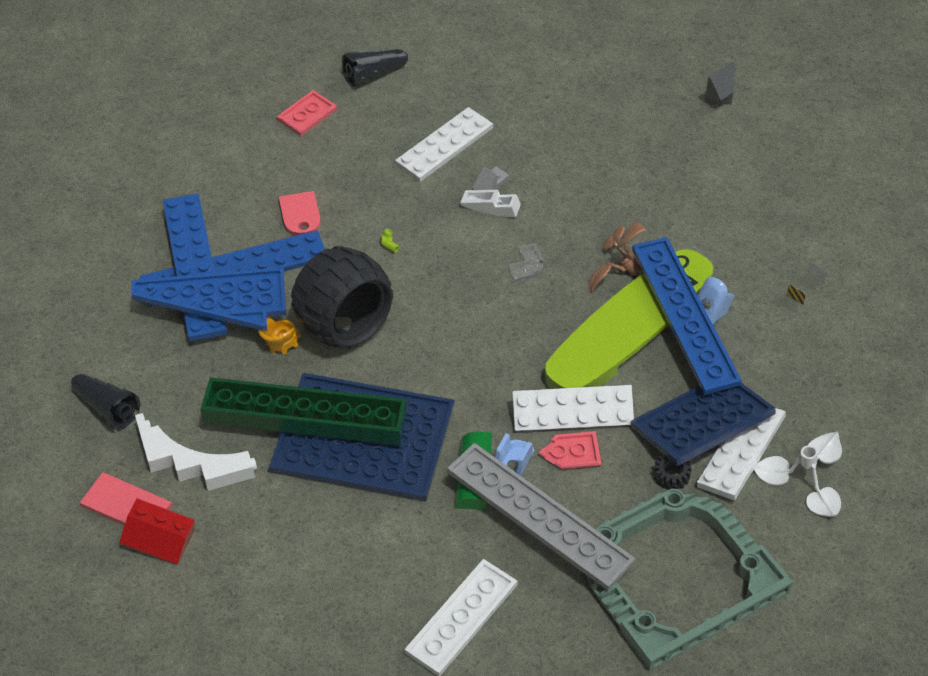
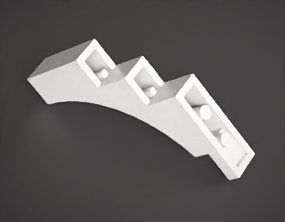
M143 413L135 415L151 472L175 466L179 482L203 475L208 491L255 478L254 470L257 469L255 459L250 458L248 451L235 454L197 452L170 439L158 425L151 427L149 420L145 421Z

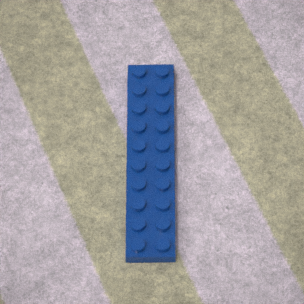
M199 193L164 199L163 204L177 276L215 273ZM184 312L189 342L227 334L225 321H217L212 318Z
M316 230L212 257L215 273L282 267L285 272L304 267L312 257L325 250L319 232ZM172 267L139 277L140 279L175 277L177 273L176 268ZM147 303L148 307L154 306V304Z
M668 237L632 245V251L704 395L740 386L742 380Z

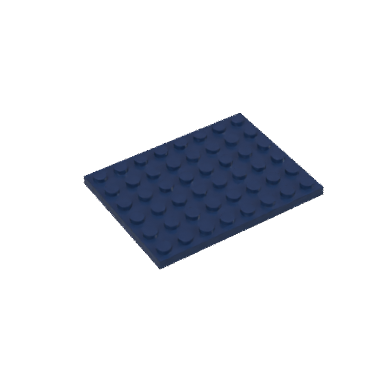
M302 373L298 387L406 399L407 416L401 445L281 432L269 464V471L427 501L455 400Z

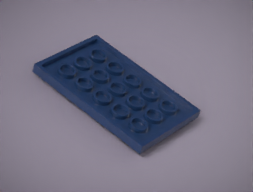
M742 383L740 386L704 395L701 387L698 386L631 420L630 424L631 428L679 466L776 414V408Z

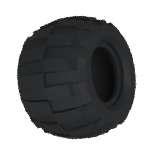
M335 246L332 249L327 248L312 257L299 272L291 291V307L299 323L313 338L328 346L340 349L345 347L352 348L365 342L382 326L391 309L393 290L391 289V282L380 264L371 257L356 249ZM335 317L351 318L352 322L349 330L337 329Z

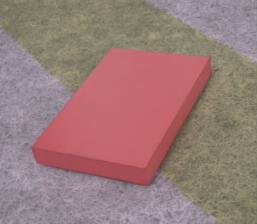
M312 90L276 117L277 121L302 136L336 111L337 105Z

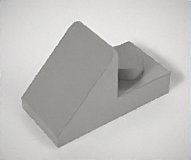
M484 166L472 190H496L509 180V174L498 167L490 170Z

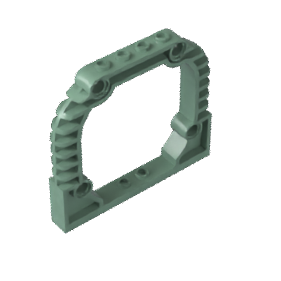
M670 489L664 493H658L652 499L639 503L635 508L623 511L618 517L604 521L596 530L621 548L622 541L663 519L670 522H678L689 516L699 519L712 527L740 561L738 574L743 580L747 581L748 589L745 600L731 608L722 609L715 617H708L697 627L681 634L678 628L657 623L656 617L652 612L648 610L639 611L617 582L609 590H606L587 576L592 591L618 624L620 633L649 672L790 593L793 581L764 546L756 544V541L742 527L739 520L723 504L712 501L709 497L683 494L678 489Z

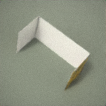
M810 262L808 274L825 283L827 271ZM789 284L786 295L804 305L806 294Z

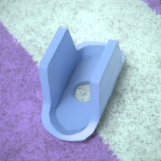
M708 277L698 297L703 306L710 300L711 307L705 310L712 324H714L728 312L735 295L727 293V287L721 280L715 277Z
M506 433L496 450L495 458L506 466L511 461L517 462L518 468L513 471L521 476L534 452V448L530 442L527 443L515 439L510 441V435Z

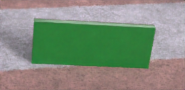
M476 431L465 434L460 440L459 457L474 443L491 454L492 432ZM457 480L454 508L487 510V502Z

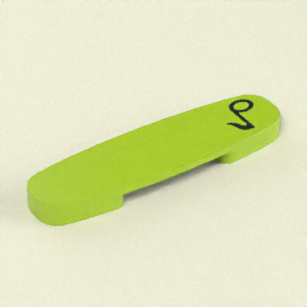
M678 250L675 253L698 295L705 280L708 277H712V263L694 250ZM644 273L594 312L549 358L545 366V382L549 389L600 387L618 373V367L637 353L669 325Z

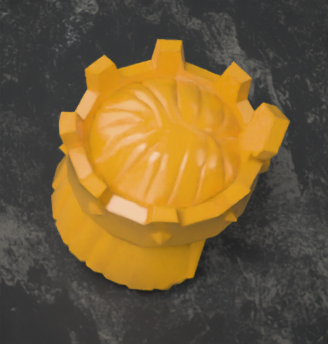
M267 317L268 331L258 329L260 337L265 340L266 346L270 348V352L273 354L276 351L287 354V349L292 346L295 348L298 346L297 339L301 337L294 323L289 320L274 321L272 318Z

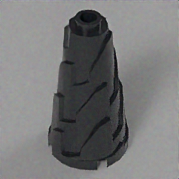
M400 49L344 53L342 55L343 73L348 74L345 80L350 86H357L373 80L375 77L387 74L386 72L401 68L408 61V55Z
M85 374L76 375L71 380L72 389L84 402L93 408V411L101 416V419L113 428L116 427L119 430L126 428L135 420L134 412L135 410L139 411L141 405L140 399L135 393Z

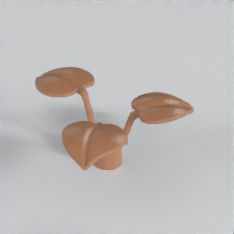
M634 222L625 232V228L620 225L606 239L602 249L606 251L614 245L624 256L620 261L622 266L609 262L602 264L596 269L589 280V291L593 293L595 286L607 275L611 267L620 269L622 272L627 270L632 276L641 270L637 259L626 246L630 239L646 230L639 222Z

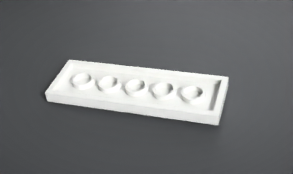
M468 107L397 158L395 165L421 182L493 128V123Z
M632 385L512 392L515 431L631 425L630 421L634 419Z
M776 408L775 415L722 442L697 481V487L735 501L786 417V411Z
M483 559L404 649L405 654L435 675L441 676L515 589L518 581Z

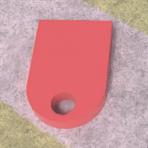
M314 191L279 197L285 229L289 234L297 236L316 231L320 228L321 221ZM302 226L308 227L306 230L299 229Z

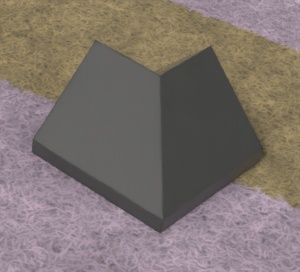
M734 62L708 76L705 102L732 104L735 75Z

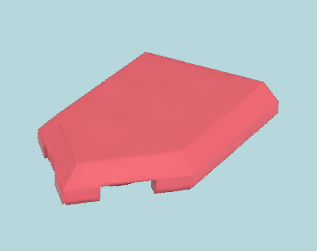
M596 431L557 434L539 452L540 456L560 469L601 466Z

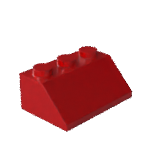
M136 498L127 516L119 544L178 566L194 533L195 520Z

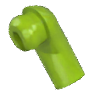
M385 229L381 234V244L386 249L396 253L399 251L400 246L393 242V231Z

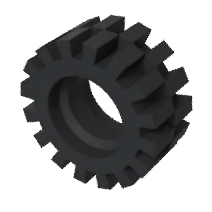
M660 455L655 462L654 479H657L656 483L658 485L662 483V488L668 486V490H670L672 487L678 489L680 486L683 489L690 480L691 463L688 460L677 466L665 455L663 457ZM674 467L680 470V474L669 475L665 472V469Z

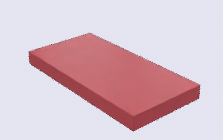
M102 472L80 501L81 507L123 526L136 498L170 510L172 507L170 501Z

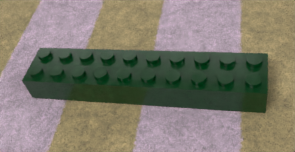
M210 377L201 405L203 423L401 445L407 416L406 399Z

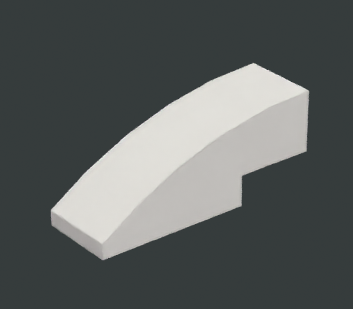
M466 190L460 202L461 206L501 217H516L521 205L517 194L500 195L498 190Z

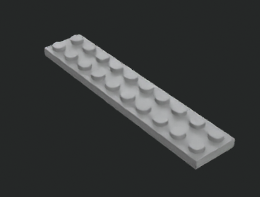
M474 443L447 468L449 475L606 590H609L635 563V558L477 444Z

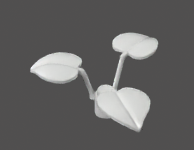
M838 432L817 437L807 446H804L801 449V457L796 458L795 463L790 469L788 461L780 456L765 458L755 466L754 472L763 482L779 486L788 482V473H792L797 465L801 463L804 468L812 469L816 492L810 493L807 497L806 504L808 509L816 515L834 517L840 512L841 499L839 494L831 487H825L820 490L816 474L818 459L825 464L834 463L840 459L842 447Z

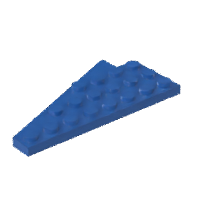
M283 267L132 280L131 295L133 300L196 314L217 321L221 320L268 331L267 317L286 315Z

